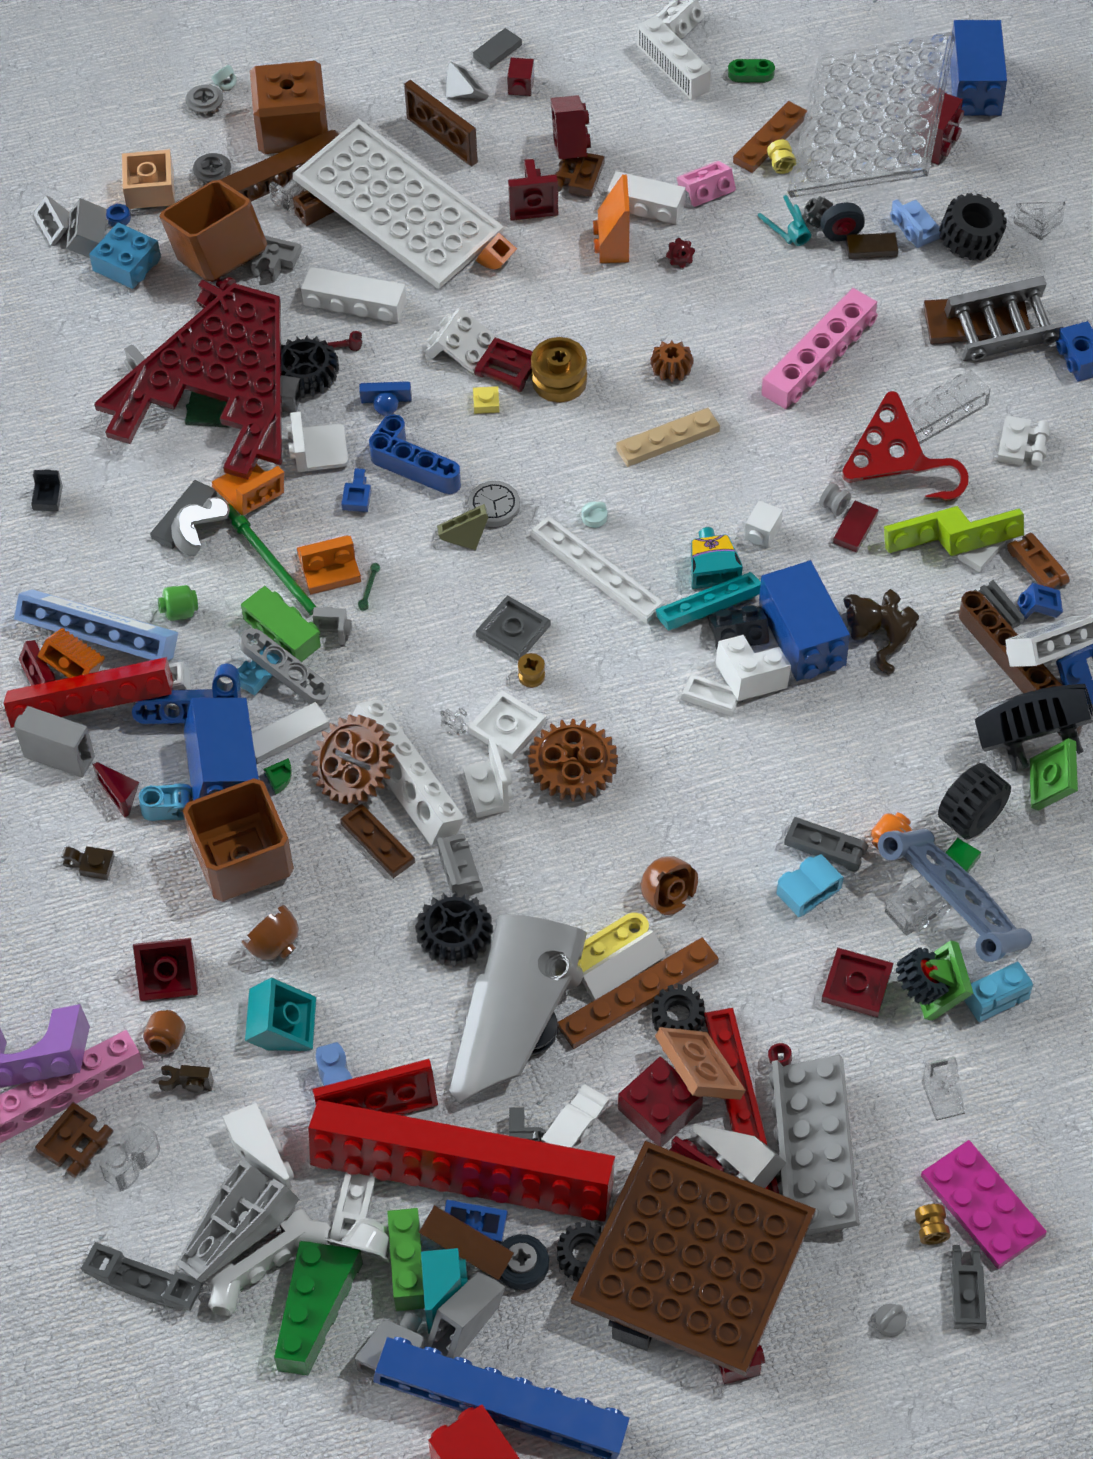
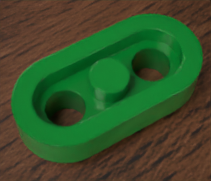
M736 59L728 65L729 79L738 83H765L771 81L775 76V65L767 59Z

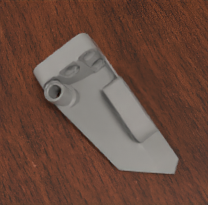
M500 914L498 916L485 973L480 974L475 983L449 1090L459 1104L464 1103L474 1095L490 1087L521 1076L565 990L574 989L582 982L583 970L578 966V961L582 957L587 935L586 931L542 918L514 914Z

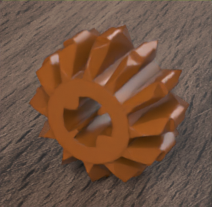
M673 340L669 344L662 341L660 347H654L652 357L650 358V365H652L654 376H660L662 381L668 378L672 383L676 378L682 381L684 376H689L694 362L690 347H684L682 341L675 344Z

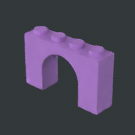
M81 1004L52 1009L48 1030L44 1037L34 1046L18 1053L4 1054L7 1041L0 1028V1088L80 1073L90 1029Z

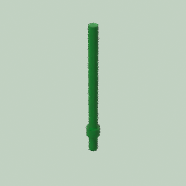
M228 504L230 508L228 517L232 521L233 528L239 534L244 535L308 614L312 616L316 605L250 528L251 524L246 517L240 515L231 504Z

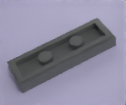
M194 480L151 531V539L173 549L176 545L172 538L171 525L179 510L188 504L203 506L208 498L217 496V491L208 485Z

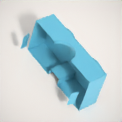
M264 646L263 650H260L259 654L263 655V652L267 647ZM274 653L267 655V660L270 663H281L279 655ZM253 660L251 662L245 661L238 668L240 687L254 696L273 676Z

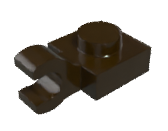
M86 846L84 853L72 847H64L61 858L64 859L63 866L79 868L80 876L108 880L115 857L112 850Z
M169 1065L161 1067L162 1075L171 1076L168 1081L159 1080L158 1084L161 1090L170 1091L176 1088V1086L182 1085L183 1089L194 1093H200L203 1090L212 1091L214 1080L210 1067L181 1065L180 1069Z

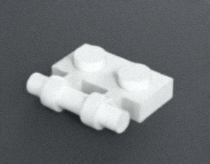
M1006 415L997 461L1023 466L1024 458L1032 459V465L1040 466L1042 460L1046 457L1047 448L1045 443L1049 440L1050 436L1049 423L1041 420L1035 429L1030 428V419ZM1027 440L1035 441V445L1028 446Z

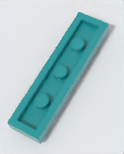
M752 572L746 573L657 608V618L668 631L679 628L686 623L702 619L709 614L727 609L734 604L760 595L761 581Z

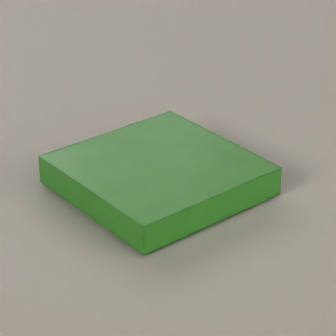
M1068 738L1030 758L1032 809L1039 811L1078 791L1076 741Z

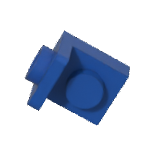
M1032 583L1018 598V606L1025 619L1034 611L1055 618L1063 613L1060 590Z

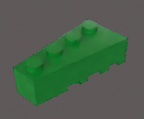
M306 1241L299 1242L274 1355L277 1371L309 1375L326 1341L325 1337L331 1325H334L338 1311L352 1288V1282L363 1265L360 1249Z

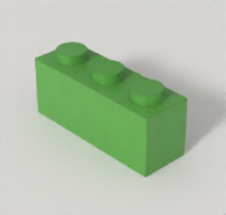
M264 585L241 603L243 620L254 629L263 632L299 661H304L321 647L318 627L313 622L308 623L302 618L300 612L295 607H289L276 591L272 592Z
M418 1208L387 1211L395 1310L398 1312L425 1309L421 1261L422 1242L421 1234L418 1233L420 1230Z

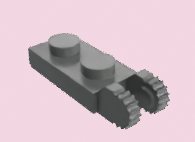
M953 1245L951 1282L954 1329H986L983 1266H981L979 1245H972L970 1250L971 1265H961L962 1251L960 1245Z

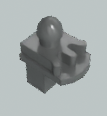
M509 1107V1136L541 1142L546 1131L541 1127H525L524 1107Z

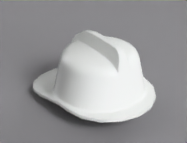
M360 1219L354 1223L341 1241L325 1238V1240L360 1249L362 1253L370 1257L390 1263V1260L386 1258L389 1245V1230L373 1219Z

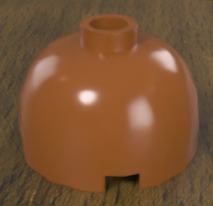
M675 856L660 857L647 867L642 876L641 891L643 897L653 909L661 914H675L686 906L682 902L688 896L693 898L696 893L698 873L689 863Z
M285 905L277 908L281 912L280 914L277 913L275 916L272 913L269 914L247 935L251 940H242L243 946L256 958L271 961L280 956L284 960L296 949L293 943L298 938L299 927L297 920Z

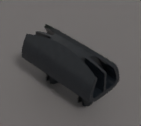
M1069 684L1027 692L1001 701L977 714L978 717L975 719L981 747L984 752L1001 747L1006 748L1012 771H1017L1018 769L1017 757L1023 769L1029 767L1022 745L1024 741L1056 732L1060 733L1062 741L1068 738L1076 741V751L1078 754L1084 752L1076 728L1093 723V705L1086 685Z

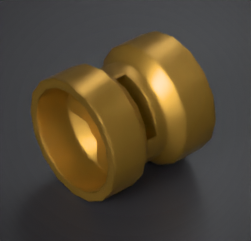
M928 1204L915 1210L916 1222L921 1227L919 1237L922 1244H939L950 1238L949 1226L944 1221L946 1211L943 1205Z

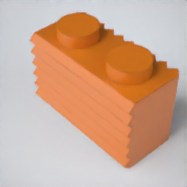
M64 628L59 629L48 637L37 655L41 660L67 678L98 672L105 660L104 655L101 656L100 652H96L95 649L92 650L91 646L87 647L86 643L78 640V637H74L73 634L65 631Z

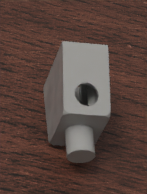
M406 1312L399 1325L389 1320L382 1321L356 1355L355 1363L357 1370L374 1378L387 1337L392 1339L394 1337H402L409 1340L413 1346L424 1349V1337L416 1333L422 1323L421 1318L413 1313Z

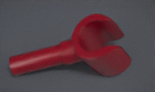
M353 331L350 333L349 339L327 343L328 346H333V348L349 347L352 351H359L363 342L362 333L360 331Z

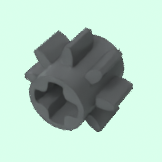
M821 196L818 199H810L804 208V213L807 215L805 221L819 228L822 215L833 206V203Z

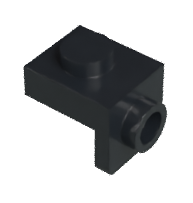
M50 469L34 470L33 479L35 485L31 502L33 511H59L63 489L59 471Z

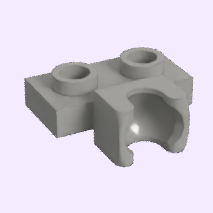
M265 236L267 241L265 251L253 258L251 269L254 277H259L263 271H270L272 273L270 276L271 281H276L282 270L281 266L294 268L302 252V247L298 243Z

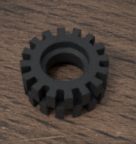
M678 984V989L674 990L673 985H669L668 992L662 989L659 991V996H655L654 1004H652V1023H654L656 1031L660 1027L701 1031V1026L703 1027L704 1000L703 998L700 999L698 991L694 994L692 993V987L688 986L686 990H683V984ZM680 1005L686 1007L690 1015L685 1020L677 1021L669 1018L667 1011L672 1006Z
M577 1222L574 1229L570 1225L566 1228V1234L561 1233L560 1242L558 1241L557 1260L559 1261L560 1269H564V1275L568 1278L572 1275L573 1281H579L588 1263L581 1262L574 1257V1248L580 1243H590L595 1247L602 1233L601 1226L596 1224L595 1228H592L591 1222H586V1226L581 1227V1222Z

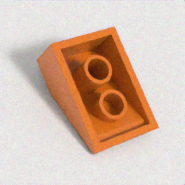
M627 174L620 177L599 207L598 220H593V235H598V238L594 239V253H599L600 263L629 262L630 210Z

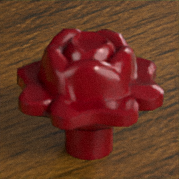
M677 238L675 243L670 242L668 244L669 250L666 253V257L670 259L671 265H678L684 268L686 263L691 264L693 262L692 256L695 253V248L691 247V241H683L681 238Z

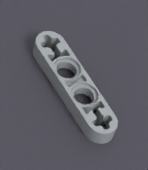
M252 628L243 633L239 646L245 655L308 703L316 702L317 705H322L326 702L330 694V686L322 677L260 630ZM253 639L258 641L257 644L248 645V641ZM264 646H266L267 648L264 650L263 655L259 654L260 650H263ZM271 653L279 655L281 663H270L267 660V655ZM290 670H298L302 674L303 679L294 681L289 677L288 672ZM307 679H309L310 683L306 685V688H304L303 686L305 685ZM318 688L322 690L321 694L314 695L312 693L313 690Z

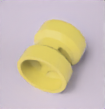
M776 140L768 146L767 154L772 161V166L776 173L785 174L795 168L797 164L796 158L787 140Z

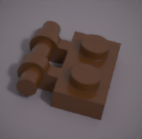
M587 153V157L560 159L559 171L555 173L558 180V192L562 190L563 186L568 185L569 193L592 197L605 164V156Z
M72 1102L35 1146L37 1153L58 1167H61L67 1158L73 1163L66 1171L69 1175L76 1178L82 1170L86 1171L91 1165L90 1160L99 1149L103 1150L108 1144L107 1139L114 1131L106 1124H104L99 1132L94 1130L93 1127L98 1122L96 1116ZM86 1138L90 1142L82 1152H79L76 1148Z

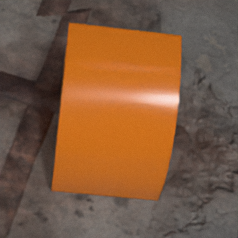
M498 233L475 261L486 268L499 269L517 248L503 235Z

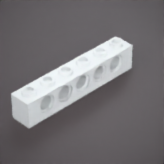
M378 699L358 703L352 714L353 716L357 717L359 714L374 719L376 723L384 726L383 731L390 734L386 741L394 743V746L388 752L395 754V757L389 759L388 763L392 764L394 768L387 769L386 773L391 778L384 780L426 840L432 846L437 845V838L439 837L445 838L456 835L465 819L382 701Z

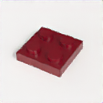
M837 947L821 1002L878 1018L894 963Z

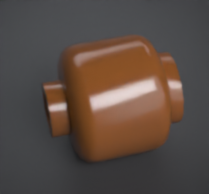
M161 1010L154 1012L148 1020L143 1039L148 1048L156 1054L164 1055L174 1052L178 1049L184 1036L185 1023L174 1011Z

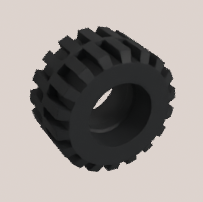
M967 193L966 196L961 194L957 196V199L954 198L950 205H948L939 227V232H941L939 235L940 239L944 240L943 245L946 248H950L951 253H956L963 259L967 257L969 260H974L975 258L982 260L985 256H991L1001 241L1007 223V218L1004 217L1005 212L1003 209H999L1000 205L997 202L993 203L991 198H984L982 194L973 195L972 193Z
M976 764L960 775L950 786L940 803L938 817L966 840L971 839L982 833L999 816L1009 799L1011 785L986 764Z

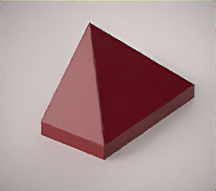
M96 762L93 764V768L98 782L124 818L129 816L139 782Z

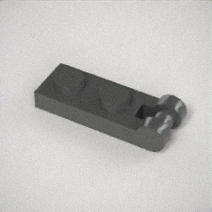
M794 817L784 840V845L815 856L822 854L827 860L841 864L853 872L859 870L862 863L860 858L866 854L868 844L861 839ZM843 849H850L851 853L843 852Z

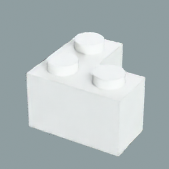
M744 635L718 642L716 665L727 684L731 687L737 701L788 687L791 665L780 647L754 653Z

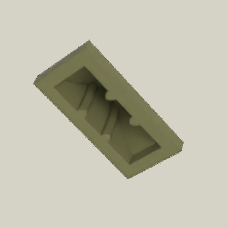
M485 504L437 525L440 539L476 551L488 520Z

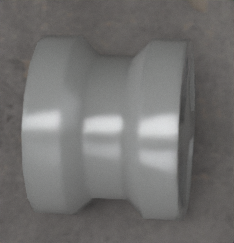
M831 483L822 493L819 505L823 508H830L833 514L839 516L847 508L851 500V493L841 491L838 485Z

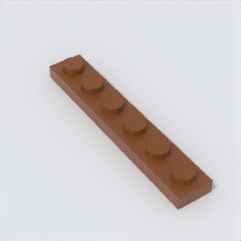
M701 937L558 1022V1029L571 1047L575 1049L653 1003L655 996H659L660 990L664 989L668 992L669 985H673L675 990L678 988V984H685L719 963V958L704 938Z

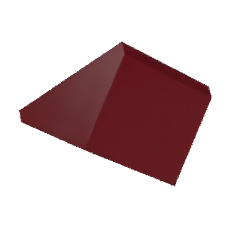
M192 938L133 944L140 1001L198 995L197 962Z

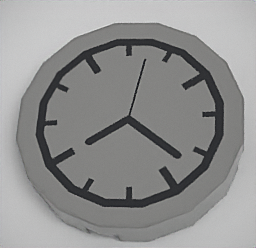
M488 481L479 484L472 490L468 498V511L485 504L488 513L486 527L507 525L513 521V518L520 511V497L516 489L510 484L501 481Z

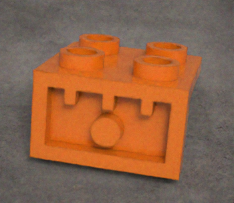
M256 463L249 480L226 473L212 481V487L241 515H246L284 493V471L279 466L269 471H264Z

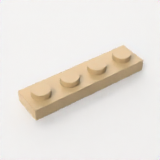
M705 408L616 443V449L626 466L630 467L720 432V425L710 409Z

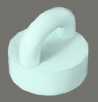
M226 65L211 76L215 85H218L222 90L232 89L237 81L234 70L230 65ZM229 76L231 78L230 83L224 84L222 81Z
M589 502L582 508V522L588 527H601L607 521L608 511L604 502Z

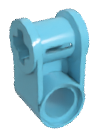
M179 783L144 787L138 796L142 816L148 821L185 820L183 809L190 802V797L192 796L191 786Z

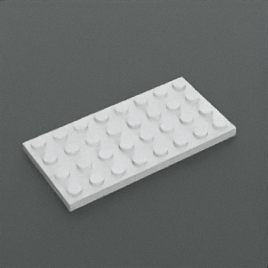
M357 119L293 173L294 181L438 289L481 253L498 233H503L504 226L360 119Z

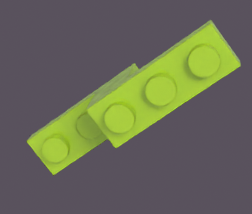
M958 506L884 526L885 549L888 553L939 540L950 556L1024 536V513L1019 508L970 522Z

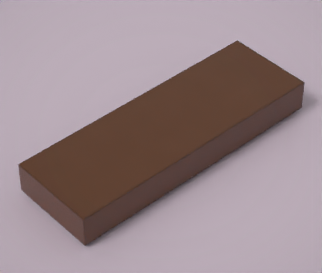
M362 803L340 819L341 825L393 879L415 863V857Z
M436 1205L433 1206L418 1232L445 1249L458 1248L460 1258L466 1259L467 1262L497 1280L500 1279L515 1253Z

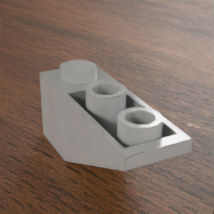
M694 1124L691 1127L699 1135L696 1141L709 1152L713 1148L719 1153L716 1159L729 1170L732 1167L736 1168L739 1171L736 1177L760 1187L766 1188L787 1163L755 1136Z

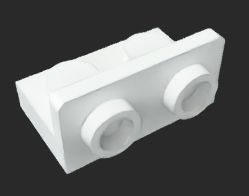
M672 0L657 14L680 39H683L704 19V14L698 0Z

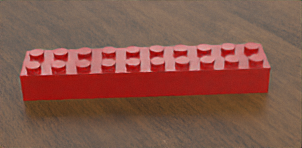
M317 1101L308 1127L311 1166L347 1172L351 1175L362 1174L370 1176V1173H373L375 1178L382 1181L400 1182L409 1186L426 1187L439 1192H452L471 1198L478 1197L498 1203L524 1206L528 1209L551 1211L559 1215H572L591 1221H606L613 1192L614 1155L328 1101Z

